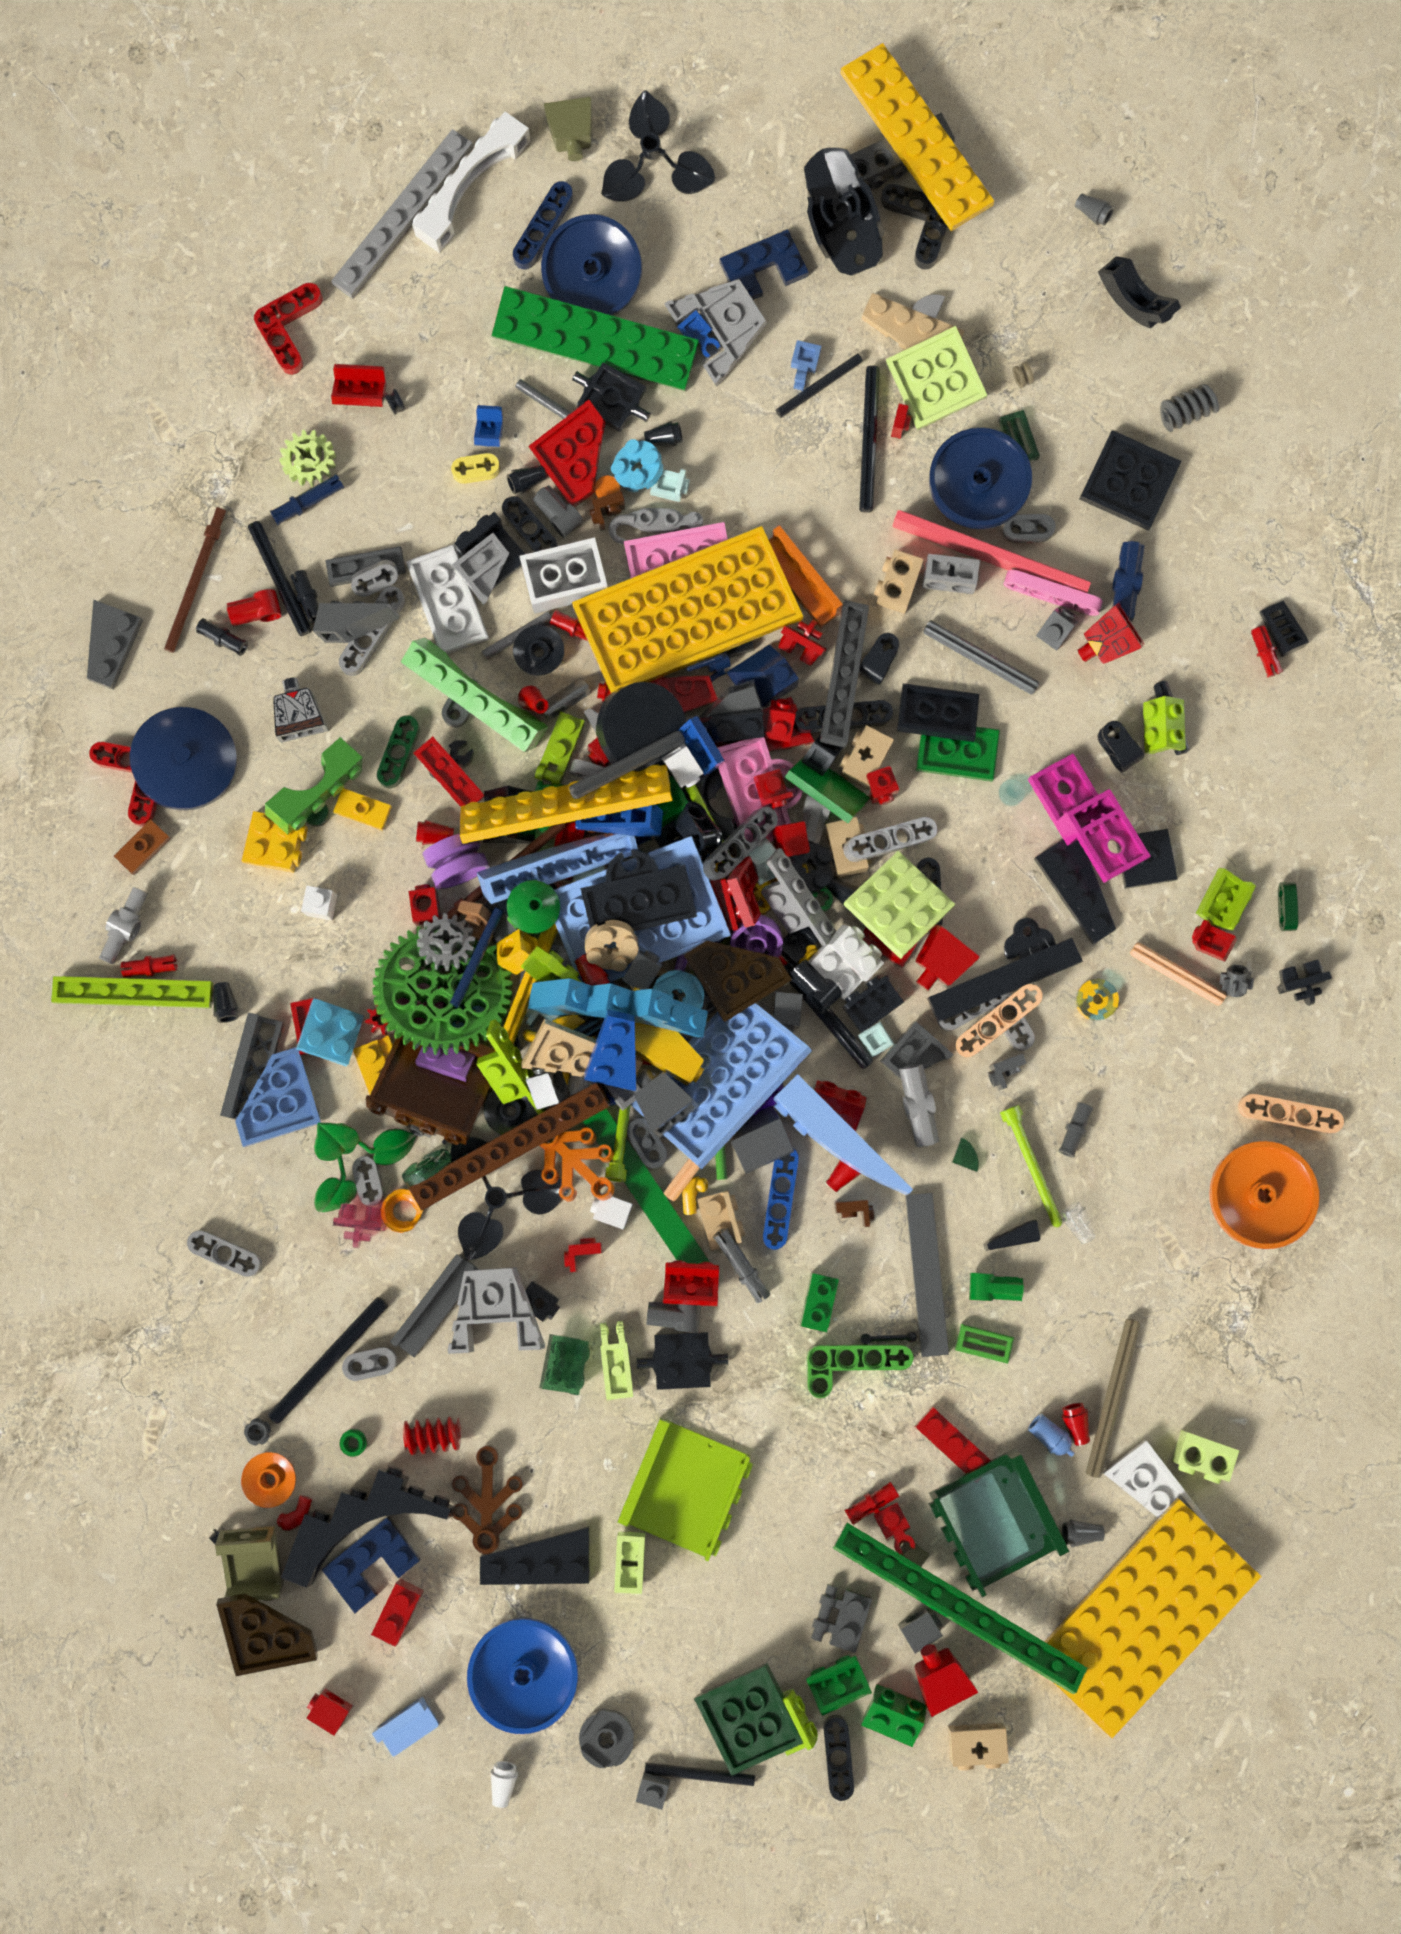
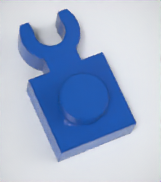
M696 310L677 326L683 336L699 340L701 351L706 358L709 359L711 357L706 350L708 345L713 344L718 350L721 348L716 339L708 337L713 330Z

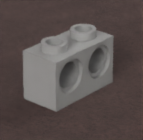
M928 554L922 588L973 594L977 586L980 560Z

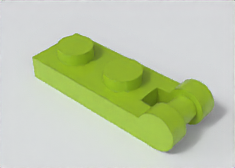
M560 711L541 762L537 767L535 779L543 781V779L552 782L551 785L559 786L562 783L585 720ZM549 764L558 767L556 772L547 770Z

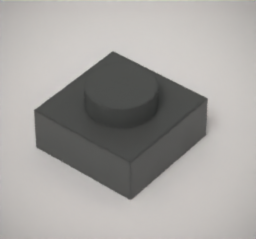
M644 1772L636 1802L662 1810L670 1780Z

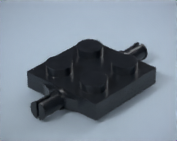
M604 362L590 378L578 371L573 375L572 381L584 387V392L577 402V408L590 400L606 422L605 424L619 432L622 431L627 421L633 416L648 422L651 412L639 407L640 400L647 391L646 386Z
M708 1332L654 1335L655 1350L653 1357L636 1358L637 1363L647 1362V1364H637V1369L653 1368L656 1375L657 1390L711 1387L710 1372L712 1365H728V1360H718L728 1358V1353L712 1354L708 1343Z

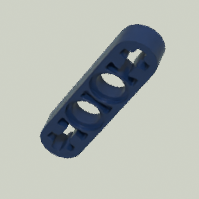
M558 181L552 185L515 245L513 260L519 269L526 270L533 267L550 236L556 230L572 204L573 191L567 182ZM563 191H565L566 197L561 196V198L558 201L557 193L562 194ZM547 210H552L556 213V217L552 220H545L542 215ZM533 231H541L544 236L541 240L534 241L530 238V234ZM528 250L529 259L525 257L523 260H520L519 254L524 255Z

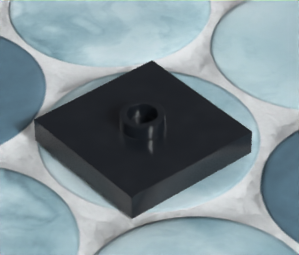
M1168 829L1137 833L1151 857L1122 873L1124 889L1178 880ZM1116 843L1117 852L1119 853L1120 847L1118 843Z

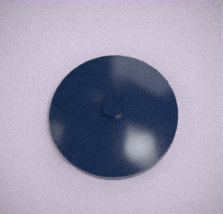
M597 214L576 216L560 225L547 241L541 261L542 279L551 299L614 316L629 305L640 286L642 278L640 250L628 230L614 219Z
M970 428L952 435L935 453L929 471V488L938 509L951 521L973 529L993 528L1011 520L1023 508L1032 486V469L1023 448L1007 434L990 428Z
M174 707L154 714L140 726L131 744L130 766L137 785L152 801L169 809L195 810L213 803L226 792L236 772L237 754L229 731L213 715L196 708Z

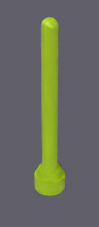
M631 1105L623 1111L621 1108L619 1109L614 1157L612 1162L609 1163V1167H606L605 1178L609 1181H626L627 1170H625V1165L623 1164Z
M1016 1105L999 1112L1003 1122H1006L1013 1130L1052 1225L1056 1228L1060 1227L1062 1219L1020 1122L1023 1121L1021 1117L1023 1113L1020 1106Z

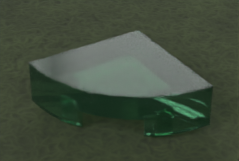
M960 1138L951 1163L977 1172L979 1167L977 1153L970 1142Z

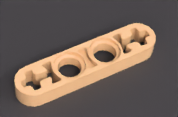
M1027 984L1021 987L957 1039L956 1049L958 1053L964 1057H972L984 1049L1042 1002L1043 992L1041 988L1034 984ZM1026 989L1030 991L1036 990L1038 993L1035 996L1037 1001L1035 1003L1031 1000L1027 1001L1023 1005L1027 1010L1023 1012L1021 1006L1013 999L1018 996L1019 1001L1026 997ZM1006 1005L1016 1007L1017 1016L1015 1019L1007 1020L1002 1015V1010ZM991 1021L996 1025V1033L993 1036L988 1037L983 1034L982 1025L984 1022ZM976 1029L977 1034L985 1040V1043L981 1045L980 1040L972 1045L973 1052L970 1050L964 1051L962 1049L964 1046L962 1040L964 1038L968 1041L973 1039L976 1035L972 1031Z
M1258 1094L1246 1095L1240 1099L1238 1104L1240 1113L1244 1117L1326 1134L1336 1133L1344 1125V1118L1339 1111ZM1253 1099L1255 1105L1264 1106L1265 1101H1267L1264 1110L1257 1109L1253 1110L1252 1113H1250V1108L1246 1107V1103L1251 1102ZM1274 1104H1280L1284 1108V1116L1280 1119L1275 1118L1271 1113V1108ZM1300 1109L1308 1110L1311 1115V1119L1307 1124L1301 1123L1297 1118ZM1330 1115H1332V1119L1336 1121V1125H1332L1330 1128H1328V1123L1321 1121L1317 1122L1318 1117L1328 1118L1330 1117Z

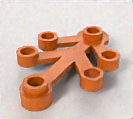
M583 1128L581 1131L563 1132L555 1136L553 1142L548 1143L546 1141L539 1145L545 1150L544 1169L541 1177L548 1184H555L559 1180V1172L555 1169L556 1152L562 1156V1186L559 1189V1195L562 1199L570 1202L577 1196V1190L573 1187V1168L591 1185V1192L597 1199L606 1201L613 1196V1183L605 1177L599 1178L581 1160L600 1159L602 1162L607 1163L613 1159L614 1151L608 1145H601L598 1148L569 1149L564 1144L581 1141L584 1145H592L596 1141V1134L592 1129ZM591 1133L590 1139L584 1140V1135ZM604 1150H609V1154L606 1157H601ZM553 1171V1178L547 1179V1174ZM607 1186V1193L601 1194V1189ZM567 1189H571V1194L565 1197V1191Z

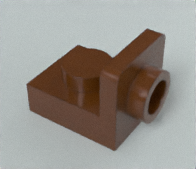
M622 491L593 499V509L589 510L593 525L598 524L600 531L605 530L603 516H615L625 509Z
M868 1200L834 1202L835 1213H841L842 1218L858 1217L857 1212L861 1211L863 1227H870V1221H874L873 1205H868Z

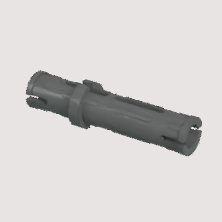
M728 1228L721 1229V1234L719 1231L713 1235V1239L716 1240L740 1276V1283L747 1287L756 1303L762 1302V1296L764 1299H767L771 1293L758 1277V1270L751 1266L729 1233Z

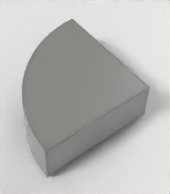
M925 296L918 300L912 309L936 319L945 296Z

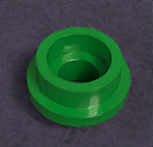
M350 1429L341 1436L339 1442L340 1449L349 1457L359 1456L366 1449L367 1438L362 1431ZM351 1438L358 1440L356 1448L350 1446L349 1440Z

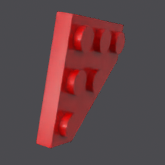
M590 400L586 401L528 446L564 498L574 508L594 493L606 423Z

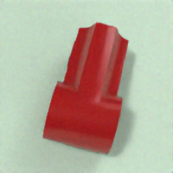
M274 589L260 590L254 593L253 597L227 603L226 607L233 626L257 620L270 622L282 617L277 593Z

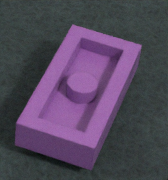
M422 1046L416 1059V1066L466 1082L476 1058L474 1054L459 1050V1053L456 1054L453 1048H449L448 1055L444 1054L443 1048H439L437 1055H434L432 1047H429L428 1051L423 1053Z

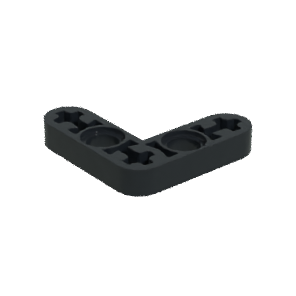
M888 184L882 191V206L887 210L925 221L915 251L914 261L921 269H931L939 255L947 229L946 223L942 218H940V222L935 220L937 210L924 192L898 184ZM892 193L896 194L894 201L889 200ZM906 196L905 205H902L903 198ZM919 199L923 203V207L914 209L910 206V201ZM929 229H936L939 231L940 236L936 239H931L927 236L926 232ZM926 246L931 247L929 257L927 260H924L922 258L925 253Z

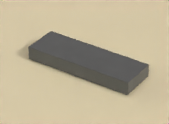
M401 546L325 560L330 586L350 584L356 572L382 560L394 562L398 569V575L405 574L406 568ZM383 568L382 574L379 576L386 575L388 577L391 575L392 570L387 571Z

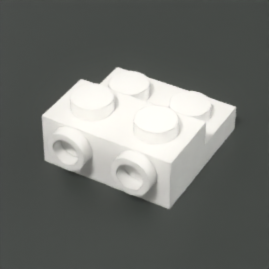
M842 925L833 934L828 945L822 946L808 961L824 979H831L840 987L842 991L840 998L844 1000L862 981L867 982L884 964L880 959L882 956L881 951L873 944L868 946L862 940L865 937L864 933L854 925L852 928Z

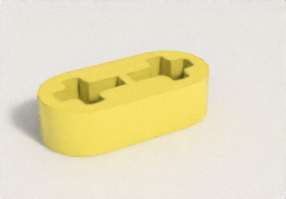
M485 453L457 458L451 465V471L457 482L466 484L496 478L500 472V464L495 455ZM486 462L491 463V471H486L484 468ZM460 466H465L468 469L466 470V475H461L459 472Z

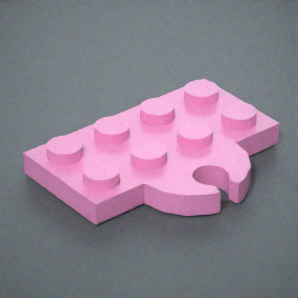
M764 737L746 739L718 747L720 754L725 760L718 768L737 828L755 810L762 808L753 777L780 769L784 780L785 775L794 766L792 763L782 759L771 760ZM796 785L792 789L786 787L787 792L792 791L794 797L786 800L787 805L773 809L778 817L776 826L791 823L787 809L798 802L803 792ZM763 815V816H764V819H763L760 823L757 824L758 826L763 825V824H766V823H765V819H766V816H765V815ZM746 828L744 836L747 841L751 842L753 834ZM772 831L766 836L769 842L774 841Z

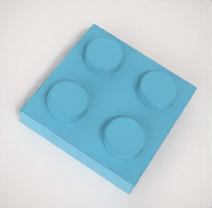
M314 998L296 1049L347 1066L364 1015Z

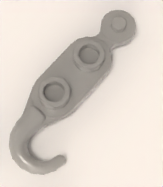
M643 508L630 514L616 516L609 524V535L615 542L624 544L626 540L616 534V529L619 525H630L644 532H675L683 526L688 529L701 527L703 525V517L698 512L682 515L675 509Z

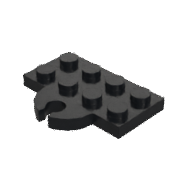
M638 849L631 850L632 856L637 860L636 869L630 871L623 867L624 854L620 852L609 862L606 871V882L580 888L590 929L596 924L597 927L606 924L605 921L618 920L627 923L634 931L698 916L686 864L659 870L656 861L648 853Z

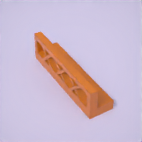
M777 526L773 529V537L769 539L771 547L793 595L809 615L818 622L817 625L821 629L841 614L843 604L781 526Z

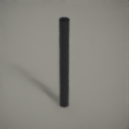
M858 353L778 407L775 410L777 415L782 418L863 362L861 356Z
M645 1762L644 1772L652 1775L754 1786L755 1775L737 1773L731 1776L730 1772Z

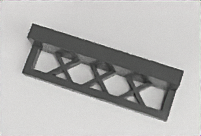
M248 1012L220 1116L237 1119L240 1104L246 1101L250 1095V1091L246 1086L247 1078L257 1073L259 1078L261 1077L260 1070L265 1069L271 1055L276 1054L284 1022ZM262 1023L276 1026L273 1037L264 1042L260 1035ZM258 1039H259V1041H260L261 1044L258 1045V1046H256V1045H257V1041H258ZM264 1048L268 1055L267 1061L257 1067L253 1060L254 1053ZM244 1090H245V1092H246L247 1095L242 1098L243 1093H244Z
M456 1254L391 1339L390 1343L395 1347L400 1346L411 1356L416 1357L457 1303L464 1271L480 1269L462 1255Z

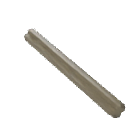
M1133 1319L1125 1320L1086 1468V1474L1094 1478H1100L1102 1475L1141 1326L1139 1321Z

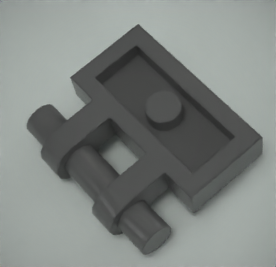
M827 1584L825 1594H821L819 1601L821 1607L818 1617L814 1618L812 1624L814 1630L811 1638L822 1642L824 1632L832 1633L829 1641L830 1645L856 1653L872 1598L845 1589L841 1600L835 1598L838 1587ZM832 1607L839 1609L835 1624L828 1622Z

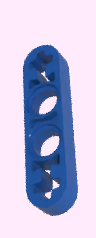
M794 1148V1152L790 1154L791 1157H794V1161L789 1162L787 1170H793L792 1176L787 1173H776L777 1167L783 1169L782 1160L778 1159L773 1163L763 1231V1242L772 1250L782 1248L787 1241L799 1160L798 1153ZM779 1177H785L790 1181L788 1191L779 1192L776 1189L775 1181ZM776 1203L783 1204L786 1208V1215L782 1219H776L771 1214V1208ZM769 1220L775 1223L785 1222L784 1229L779 1227L778 1235L782 1236V1241H778L776 1246L771 1245V1240L767 1239V1235L772 1234L774 1226H768Z

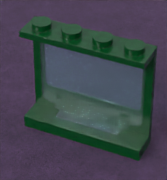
M1016 1448L929 1492L932 1502L928 1503L936 1519L941 1517L945 1525L941 1527V1531L948 1543L953 1541L957 1549L953 1552V1555L960 1567L965 1565L969 1573L965 1576V1579L972 1592L977 1589L981 1597L987 1595L984 1587L1053 1551H1056L1059 1556L1070 1552L1021 1453Z

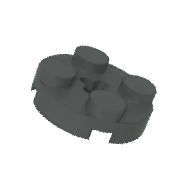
M599 1709L597 1712L589 1715L581 1726L579 1744L582 1755L595 1767L606 1768L621 1765L626 1761L633 1749L634 1730L631 1723L622 1713L616 1710ZM602 1732L605 1734L610 1732L614 1742L602 1745L600 1743L602 1738L599 1735Z

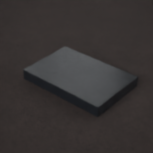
M903 683L897 731L974 742L979 694Z

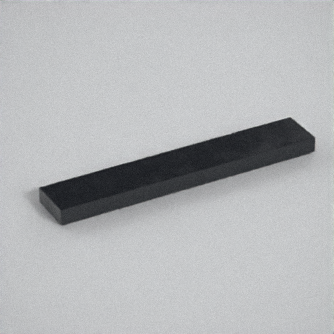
M1070 938L932 995L927 1000L939 1023L1018 990L1027 984L1035 983L1078 965L1083 960L1073 938Z

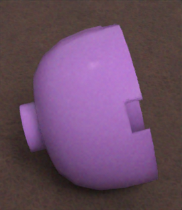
M760 915L755 926L745 928L743 921L738 923V930H732L730 945L779 958L782 953L783 938L780 927L776 922L765 915Z

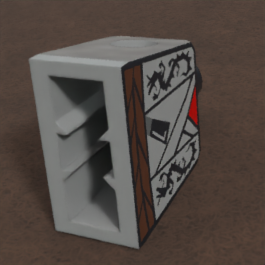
M295 677L283 680L285 693L273 697L275 735L277 739L283 743L328 732L327 724L310 688L300 689L298 678Z

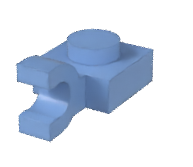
M797 340L791 361V368L797 369L793 389L803 391L807 372H816L821 352L820 345Z

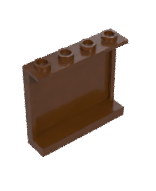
M414 1019V1020H413V1022L416 1023V1024H423V1023H425V1022L419 1021V1020H417V1019ZM404 1036L396 1039L370 1096L367 1095L365 1098L366 1107L375 1115L384 1116L385 1114L393 1117L399 1124L417 1126L425 1134L434 1135L435 1133L443 1136L449 1143L455 1145L462 1143L466 1145L491 1088V1085L476 1064L478 1058L493 1053L495 1049L480 1043L476 1047L472 1042L469 1043V1051H466L463 1046H459V1050L474 1054L476 1058L467 1081L464 1082L416 1066V1059L423 1045H419L414 1050L413 1041L404 1045Z

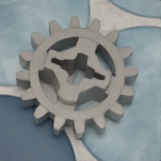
M444 913L443 919L440 920L434 915L433 923L425 921L424 929H419L418 937L420 938L417 939V947H420V957L426 956L425 963L427 965L432 961L435 962V969L437 970L440 965H444L445 970L449 971L452 964L458 969L460 967L459 961L467 963L468 955H473L474 947L472 946L475 945V937H472V927L466 928V920L460 923L457 922V915H454L452 919H448L447 914ZM444 940H448L449 944H444Z

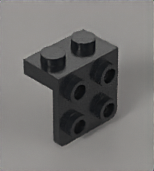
M493 512L490 515L481 517L477 521L476 526L470 531L462 532L454 544L457 553L462 557L490 534H495L509 552L493 587L495 588L522 566L520 556L525 555V553L505 531L500 517Z

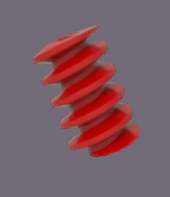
M448 1416L445 1425L442 1424L440 1417H437L435 1426H432L429 1418H426L424 1427H421L419 1420L416 1419L413 1428H410L407 1420L404 1421L403 1440L405 1450L407 1451L408 1448L410 1454L415 1455L419 1447L421 1453L426 1454L430 1446L432 1452L437 1453L441 1445L442 1450L447 1452L452 1444L453 1449L458 1451L461 1446L459 1417L457 1423L454 1424L451 1416Z

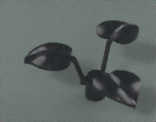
M644 90L637 98L629 116L631 133L634 137L641 139L642 153L639 155L640 159L637 167L635 168L633 163L627 159H618L607 167L604 174L601 194L612 201L626 202L638 197L645 187V179L638 173L642 168L644 159L655 160L660 155L664 157L671 167L675 168L671 179L675 188L681 193L695 194L715 182L713 168L702 155L693 151L682 152L676 164L666 154V151L662 149L659 136L667 130L670 116L667 108L647 90Z
M469 1137L466 1145L462 1143L458 1145L452 1144L450 1150L451 1162L487 1142L480 1138ZM532 1170L521 1178L523 1190L506 1193L500 1186L492 1187L486 1175L483 1176L482 1180L487 1188L485 1202L489 1206L487 1215L485 1217L480 1212L469 1213L463 1217L458 1226V1239L467 1260L481 1258L499 1245L503 1237V1225L500 1221L490 1218L493 1210L502 1207L506 1203L507 1198L524 1195L523 1205L528 1211L538 1215L546 1214L552 1211L562 1200L559 1195L562 1180L559 1178L555 1184H548L541 1177L543 1170ZM549 1172L547 1179L553 1178L554 1174ZM569 1189L565 1191L564 1196L568 1193Z

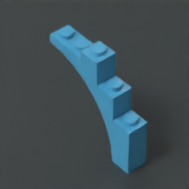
M570 978L533 983L528 1009L549 1016L580 1015L605 1018L607 1011L613 1010L634 1015L636 1023L656 1026L696 1038L704 1037L708 1014L706 1010L674 1000L672 995L655 989L631 991L614 984L591 986Z

